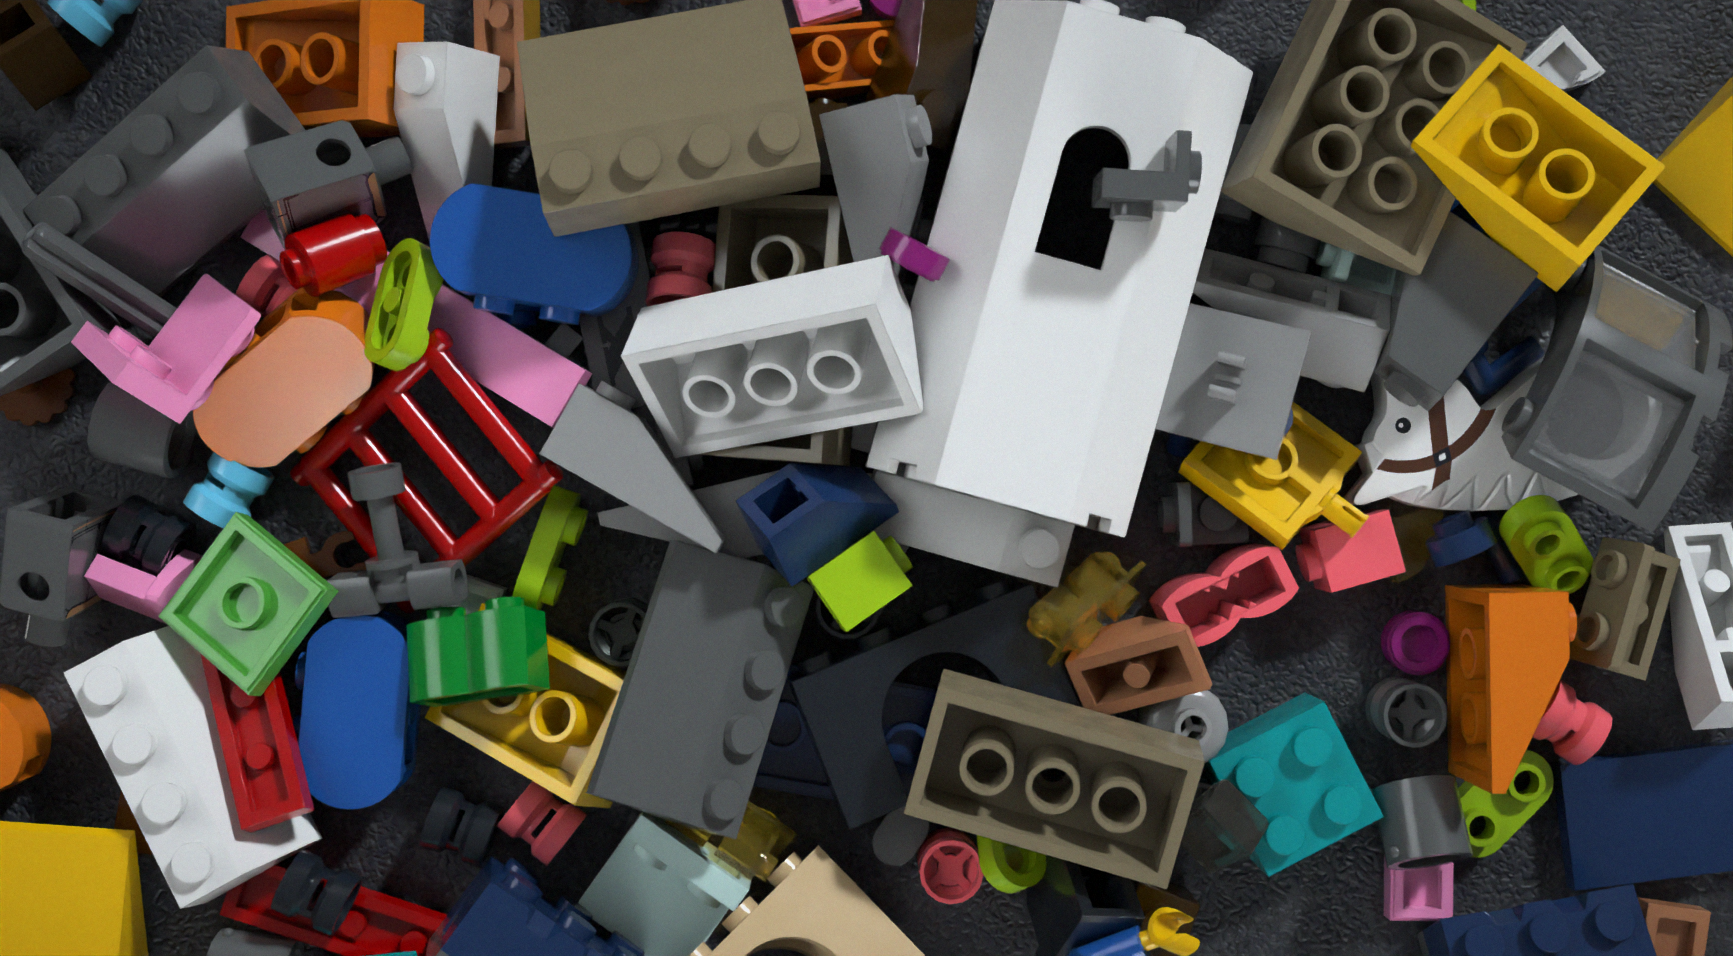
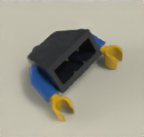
M1046 855L1047 865L1044 876L1037 884L1028 888L1027 906L1039 944L1036 956H1151L1150 950L1158 947L1178 956H1189L1200 945L1199 939L1186 933L1176 934L1180 926L1192 922L1194 918L1170 907L1157 909L1149 919L1147 929L1142 930L1140 926L1145 916L1132 879Z

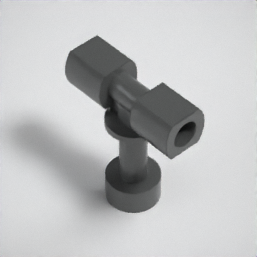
M401 463L376 464L348 472L352 499L356 501L367 500L377 556L365 561L366 570L340 572L327 580L339 591L328 605L332 617L343 618L377 614L391 602L410 600L413 609L417 610L454 606L468 597V580L462 559L420 563L417 551H404L393 497V495L406 490Z

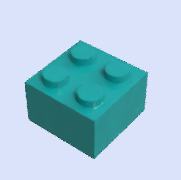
M1306 692L1229 731L1224 746L1215 757L1208 760L1203 766L1212 785L1224 794L1229 804L1230 820L1251 861L1268 877L1384 817L1325 701Z

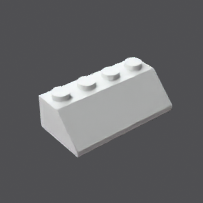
M889 255L643 307L640 309L621 354L628 371L675 458L922 414L923 397L911 309Z
M170 626L124 640L64 672L180 909L207 903L323 839L310 813L253 833L241 830L201 655Z

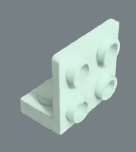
M641 812L578 903L593 915L592 919L611 933L616 930L645 952L644 956H689L703 941H707L729 909L734 911L749 891L753 873L688 827Z

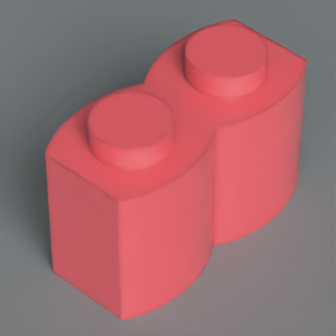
M1245 544L1221 554L1209 565L1205 572L1187 573L1169 580L1157 589L1151 596L1149 603L1158 619L1188 625L1197 647L1213 643L1225 636L1236 626L1240 618L1260 617L1278 610L1292 599L1299 587L1279 547L1263 544Z

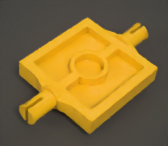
M1294 402L1291 407L1293 423L1281 443L1277 460L1200 441L1183 460L1178 471L1281 550L1287 546L1303 525L1317 519L1321 514L1349 534L1351 538L1356 535L1370 517L1337 494L1341 489L1343 477L1357 462L1362 451Z

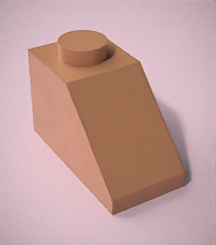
M1138 616L1084 631L1065 661V666L1083 708L1108 715L1210 690L1212 686V681L1189 626L1145 616Z

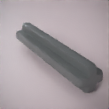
M37 223L30 229L21 243L20 247L26 257L154 338L177 310L176 307L47 223Z

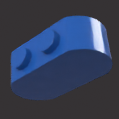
M474 183L468 184L455 191L443 202L434 217L430 231V250L438 272L452 288L467 296L475 297L473 308L482 311L513 315L515 304L539 307V319L562 324L579 325L580 314L599 317L620 305L631 292L638 274L639 255L637 245L632 233L625 224L554 237L543 214L540 194Z
M380 611L377 614L334 619L314 633L307 643V652H301L297 661L295 684L298 690H303L301 715H297L294 718L293 725L310 794L322 803L335 808L361 809L374 805L404 785L415 772L421 705L410 703L406 625L410 623L394 613Z

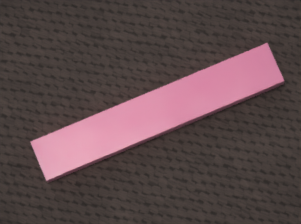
M264 210L248 223L241 235L242 239L280 261V252L285 250ZM383 264L376 266L373 275L335 290L357 301L370 316ZM442 284L440 291L434 298L427 327L429 334L437 327L447 331L454 341V345L449 350L475 381L554 428L578 384L586 386L592 373L491 312L474 309V302Z

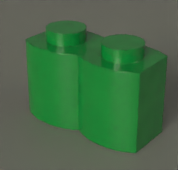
M498 597L485 601V610L467 615L466 608L463 607L433 608L427 610V620L406 625L410 703L432 707L477 702L489 698L536 693L550 689L545 612L525 606L524 598Z

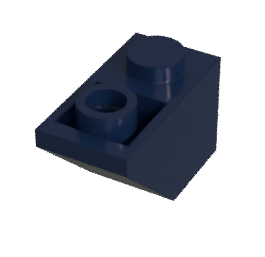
M790 463L735 500L758 548L792 587L899 513L896 503L861 467Z

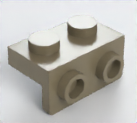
M1603 537L1598 555L1592 564L1590 583L1580 617L1577 619V633L1571 644L1570 659L1646 681L1681 559L1657 552L1653 546L1644 543Z

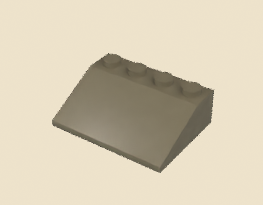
M745 0L517 42L530 145L543 214L554 237L820 187L821 161L807 94L782 0Z
M1312 0L1220 192L1276 224L1412 276L1420 275L1456 198L1414 151L1411 144L1498 44L1521 59L1528 43L1458 0Z

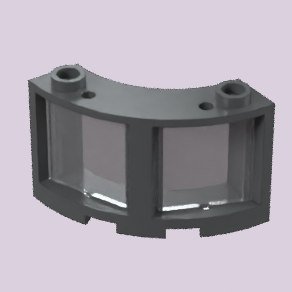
M1598 245L1557 292H1553L1556 315L1547 351L1526 397L1517 399L1507 412L1502 423V431L1504 433L1501 438L1511 459L1653 533L1679 495L1700 457L1691 452L1694 436L1700 422L1703 421L1709 424L1716 421L1729 379V374L1718 369L1720 354L1725 355L1733 349L1732 329L1727 316L1721 309Z

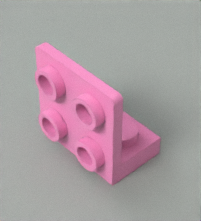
M204 274L149 346L117 325L108 334L89 321L83 325L71 343L113 384L181 424L190 411L199 408L208 399L213 390L214 379L228 360L240 354L249 345L254 335V326L259 321L261 313L208 274Z

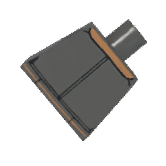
M343 120L243 149L265 214L284 250H286L285 238L288 234L344 213H350L354 217L367 214L376 224L381 222L387 215L381 185L413 173V166L408 153L398 136L364 148L351 123Z
M64 487L8 508L0 583V603L5 608L29 614L25 639L28 642L47 647L65 645L71 618L102 601V598L98 596L84 575L97 554L114 560V555L103 550L102 538L109 521L124 501Z

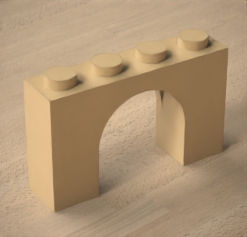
M819 845L804 860L794 851L767 878L775 889L759 905L751 896L745 899L722 923L730 934L713 951L703 941L689 955L750 956L768 949H788L806 956H925Z

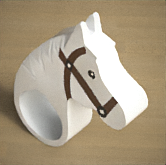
M1544 357L1513 378L1481 407L1475 402L1467 388L1456 379L1445 395L1429 411L1420 405L1416 407L1408 406L1393 397L1384 387L1385 380L1374 373V368L1370 378L1374 399L1373 418L1363 434L1362 442L1354 445L1362 451L1358 458L1362 475L1351 487L1344 499L1352 505H1365L1388 497L1406 505L1425 509L1485 511L1509 510L1517 502L1535 495L1551 496L1557 501L1579 495L1511 459L1501 438L1504 433L1502 431V423L1507 412L1517 399L1526 397ZM1605 375L1614 385L1621 404V420L1615 437L1603 451L1589 459L1577 457L1569 452L1560 454L1611 479L1643 453L1660 414V403ZM1545 423L1536 441L1557 451L1547 440L1543 432L1547 429Z

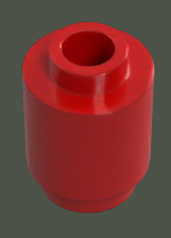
M344 213L288 234L285 238L286 250L280 252L279 255L282 270L291 286L295 289L303 288L310 296L317 297L373 275L376 266L385 262L387 249L378 226L369 215L361 214L354 217L350 213Z

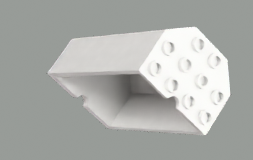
M995 0L984 32L926 245L951 260L939 281L935 280V282H932L920 275L917 276L909 306L912 315L923 397L922 414L877 421L865 467L1099 532L1125 537L1253 71L1203 38L1186 34V27L1178 21L1158 16L1147 17L1145 22L1119 15L1120 8L1104 0H1080L1079 4L1059 0ZM1089 128L1104 129L1114 134L1123 143L1128 154V169L1164 171L1165 143L1176 130L1192 131L1191 151H1200L1202 155L1201 181L1197 194H1189L1188 202L1176 212L1153 211V219L1150 221L1130 222L1114 220L1101 270L1035 252L1061 154L1070 137L1079 131Z

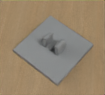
M1190 303L1155 430L1277 460L1312 332Z

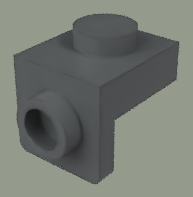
M1176 130L1165 143L1164 171L1103 168L1093 179L1092 207L1110 208V219L1130 222L1150 221L1153 219V211L1176 212L1188 202L1189 194H1197L1201 181L1202 155L1200 151H1191L1192 131Z

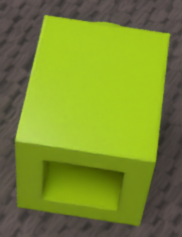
M873 531L807 576L806 579L840 628L847 632L913 585L904 573L912 569L913 566L905 552L891 535L881 541L877 533Z

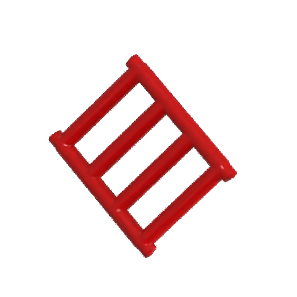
M440 327L435 328L429 334L427 349L417 362L410 364L401 371H389L363 397L358 407L352 413L341 418L291 469L290 474L297 484L301 486H308L310 484L345 528L353 533L355 540L369 557L377 556L370 516L358 501L352 499V494L330 469V466L349 447L365 467L383 463H396L369 431V428L390 409L480 519L458 538L404 472L403 477L406 490L393 495L394 502L439 555L433 562L462 559L464 567H466L547 495L552 487L563 478V472L553 461L547 460L543 463L449 350L454 345V341L451 335ZM430 369L522 479L503 499L499 500L410 393L409 389ZM410 600L396 602L398 607L405 613H413L415 611Z

